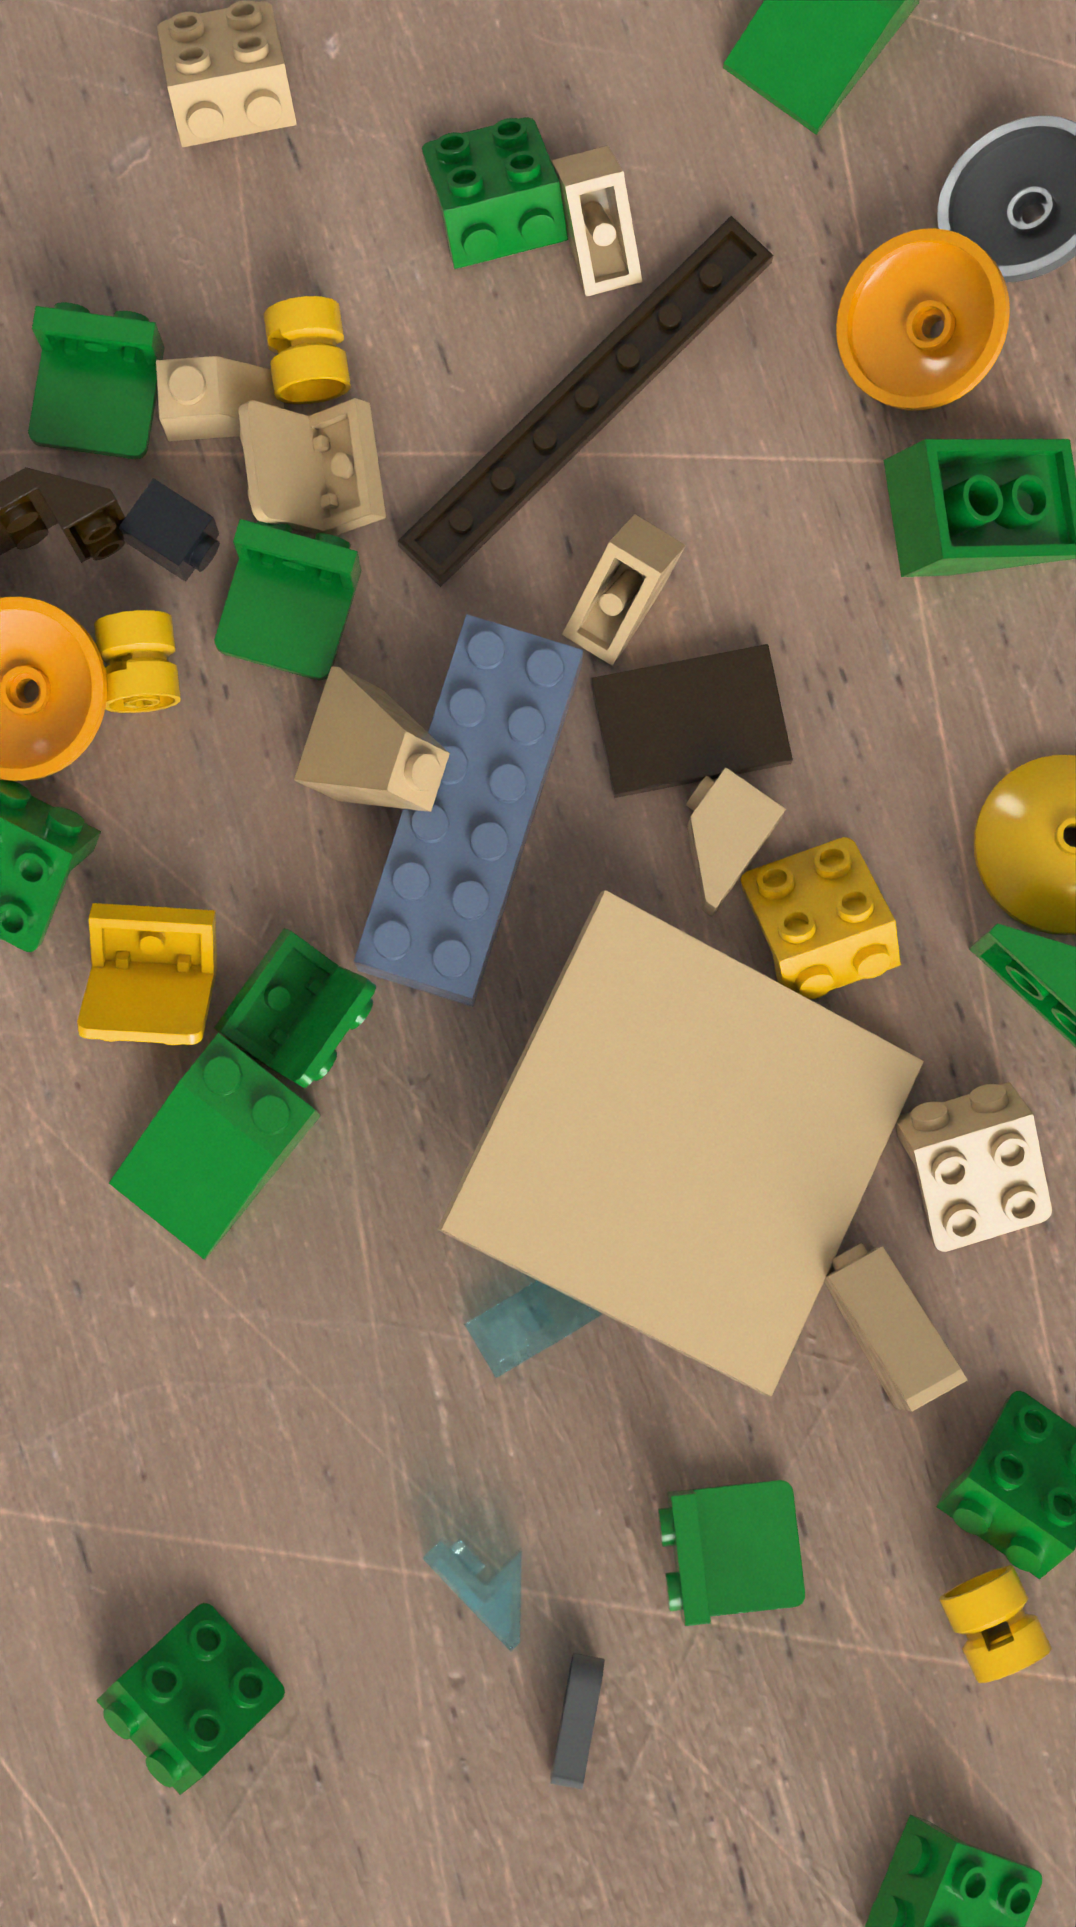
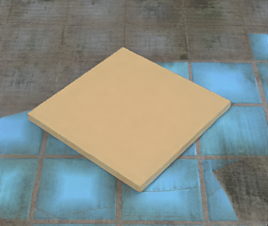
M604 890L599 893L437 1230L763 1395L772 1397L833 1263L832 1259L835 1258L924 1061Z

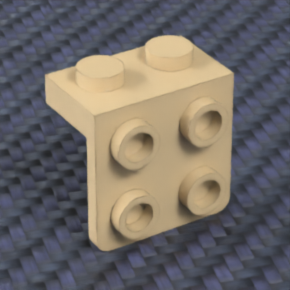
M245 0L236 2L228 8L199 14L196 12H183L158 24L157 30L167 88L182 148L297 125L274 13L269 2Z
M354 398L310 416L255 400L239 406L240 440L243 446L248 480L247 494L252 513L257 520L270 524H288L293 529L313 534L325 533L337 536L386 518L370 402Z
M1010 1082L1001 1085H982L975 1088L968 1095L945 1102H926L916 1106L909 1113L899 1115L895 1124L897 1136L915 1165L931 1240L938 1250L946 1252L1042 1223L1051 1216L1052 1207L1034 1116Z

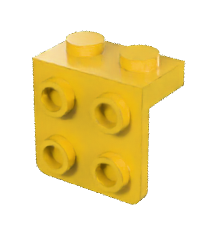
M842 837L754 868L742 875L741 884L743 892L771 948L777 982L808 999H816L831 990L864 978H875L887 970L901 965L896 921L856 843L852 839Z
M92 903L89 914L92 967L77 1020L78 1034L83 1038L101 1039L110 1042L121 1040L164 1043L167 1045H192L200 1042L203 1039L217 972L216 910Z

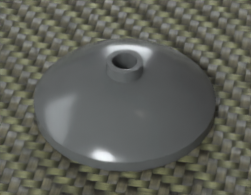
M1032 116L997 127L981 137L966 150L953 166L943 185L938 203V228L959 233L981 246L996 262L1006 283L1020 282L1043 276L1063 266L1076 256V122L1056 116ZM1043 215L1040 219L1031 223L1036 217Z

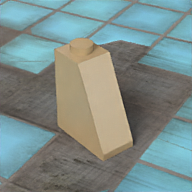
M331 666L294 781L341 802L431 812L450 753L383 689L340 667Z
M861 1242L832 1259V1266L835 1271L827 1274L824 1283L895 1409L913 1412L968 1381L883 1246L867 1252Z

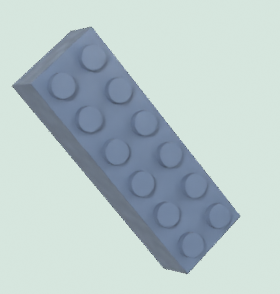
M466 614L428 731L450 755L431 812L403 809L354 958L358 971L474 1007L582 668V649Z

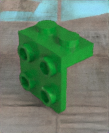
M529 117L519 119L507 118L492 126L464 133H448L437 140L429 141L423 145V158L441 207L449 254L454 269L568 240L560 182L534 119Z
M68 302L56 303L54 308L36 306L32 330L42 352L28 434L32 442L42 447L135 460L143 458L148 451L158 391L156 360H163L165 349L156 322H149L150 320L146 316L132 311H116L113 316L92 314L87 308Z
M240 519L233 539L239 560L214 639L217 650L224 655L318 681L327 679L331 666L335 662L362 571L358 551L351 550V544L348 541L334 535L317 533L315 539L292 533L293 528L288 524H270L257 520V523Z
M0 780V939L23 951L32 952L44 940L70 871L94 852L101 831L84 823V819L78 813L63 807H53L33 797L30 791L22 784L9 780Z
M284 928L217 1022L214 1029L270 1069L297 1085L306 1088L313 1080L319 1081L329 1072L337 1058V1051L335 1049L349 1029L357 1028L367 1018L373 1006L371 997L375 993L376 985L366 977L337 965L294 932Z
M1015 1391L1006 1399L973 1463L945 1489L936 1507L953 1518L962 1530L977 1535L1003 1553L1012 1565L1023 1571L1030 1572L1038 1579H1041L1074 1552L1076 1548V1428L1027 1393Z
M771 1480L667 1492L669 1507L658 1509L662 1547L673 1546L676 1572L665 1573L669 1611H680L681 1619L685 1626L711 1624L710 1617L793 1608L800 1606L804 1602L805 1586L794 1492L788 1482L784 1480Z
M201 1603L117 1679L96 1701L104 1709L103 1716L108 1726L121 1738L131 1739L147 1757L145 1760L146 1766L153 1777L162 1785L169 1788L173 1787L181 1795L203 1778L283 1699L285 1689L279 1679L212 1605Z
M910 1814L876 1900L872 1905L865 1927H1025L1042 1885V1875L1039 1871L1028 1865L969 1845L930 1821Z

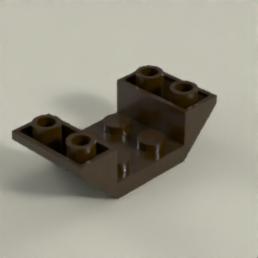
M27 467L0 481V555L15 547L22 550L38 544L48 535V529L56 524L60 525L81 563L90 558H93L95 561L105 559L115 554L124 546L125 538L119 525L125 516L111 489Z

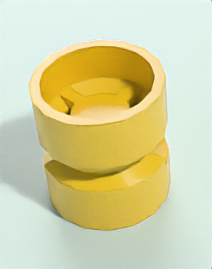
M303 296L277 302L266 309L263 315L269 350L277 354L270 361L275 398L290 404H313L336 399L346 394L351 389L346 351L336 346L344 340L339 303L331 298L322 296Z
M155 610L124 611L106 615L94 622L96 645L102 660L107 663L105 668L107 678L105 710L118 713L150 712L166 709L181 702L177 665L169 662L167 659L176 651L173 621L170 614Z
M1012 1565L1002 1566L975 1576L950 1589L939 1598L953 1631L965 1634L967 1637L962 1651L978 1683H987L1014 1674L1041 1660L1052 1650L1038 1617L1033 1614H1027L1023 1610L1029 1598ZM1007 1621L1008 1629L989 1636L986 1629Z

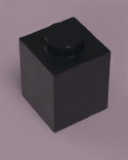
M154 478L119 525L127 544L185 582L195 569L201 572L210 564L220 545V542L216 540L219 536V531L214 518Z

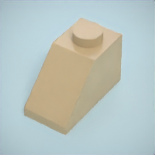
M609 146L551 160L560 182L568 240L585 296L643 282L624 172Z
M219 356L156 360L159 419L168 441L240 436L239 406L251 400L285 409V402L275 398L271 369Z
M634 514L609 541L562 635L613 666L661 593L686 545Z
M726 767L716 781L705 776L686 804L687 807L694 811L690 817L687 830L702 911L711 917L780 822L786 810L783 806Z

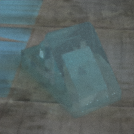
M537 1280L464 1325L495 1378L593 1321L601 1316L602 1313Z
M442 1536L424 1553L422 1559L510 1651L520 1643L522 1546L485 1581L478 1574L485 1567V1564L476 1553L460 1538L451 1545Z

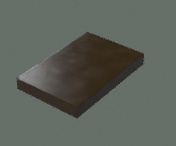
M768 644L591 678V687L614 798L701 782L705 776L716 779L725 767L737 775L789 765L793 761Z

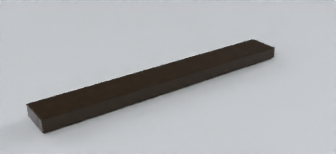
M730 216L398 540V546L441 587L772 263L774 255L736 219Z

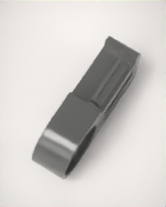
M573 1653L550 1774L551 1784L581 1790L583 1788L603 1677L604 1658Z

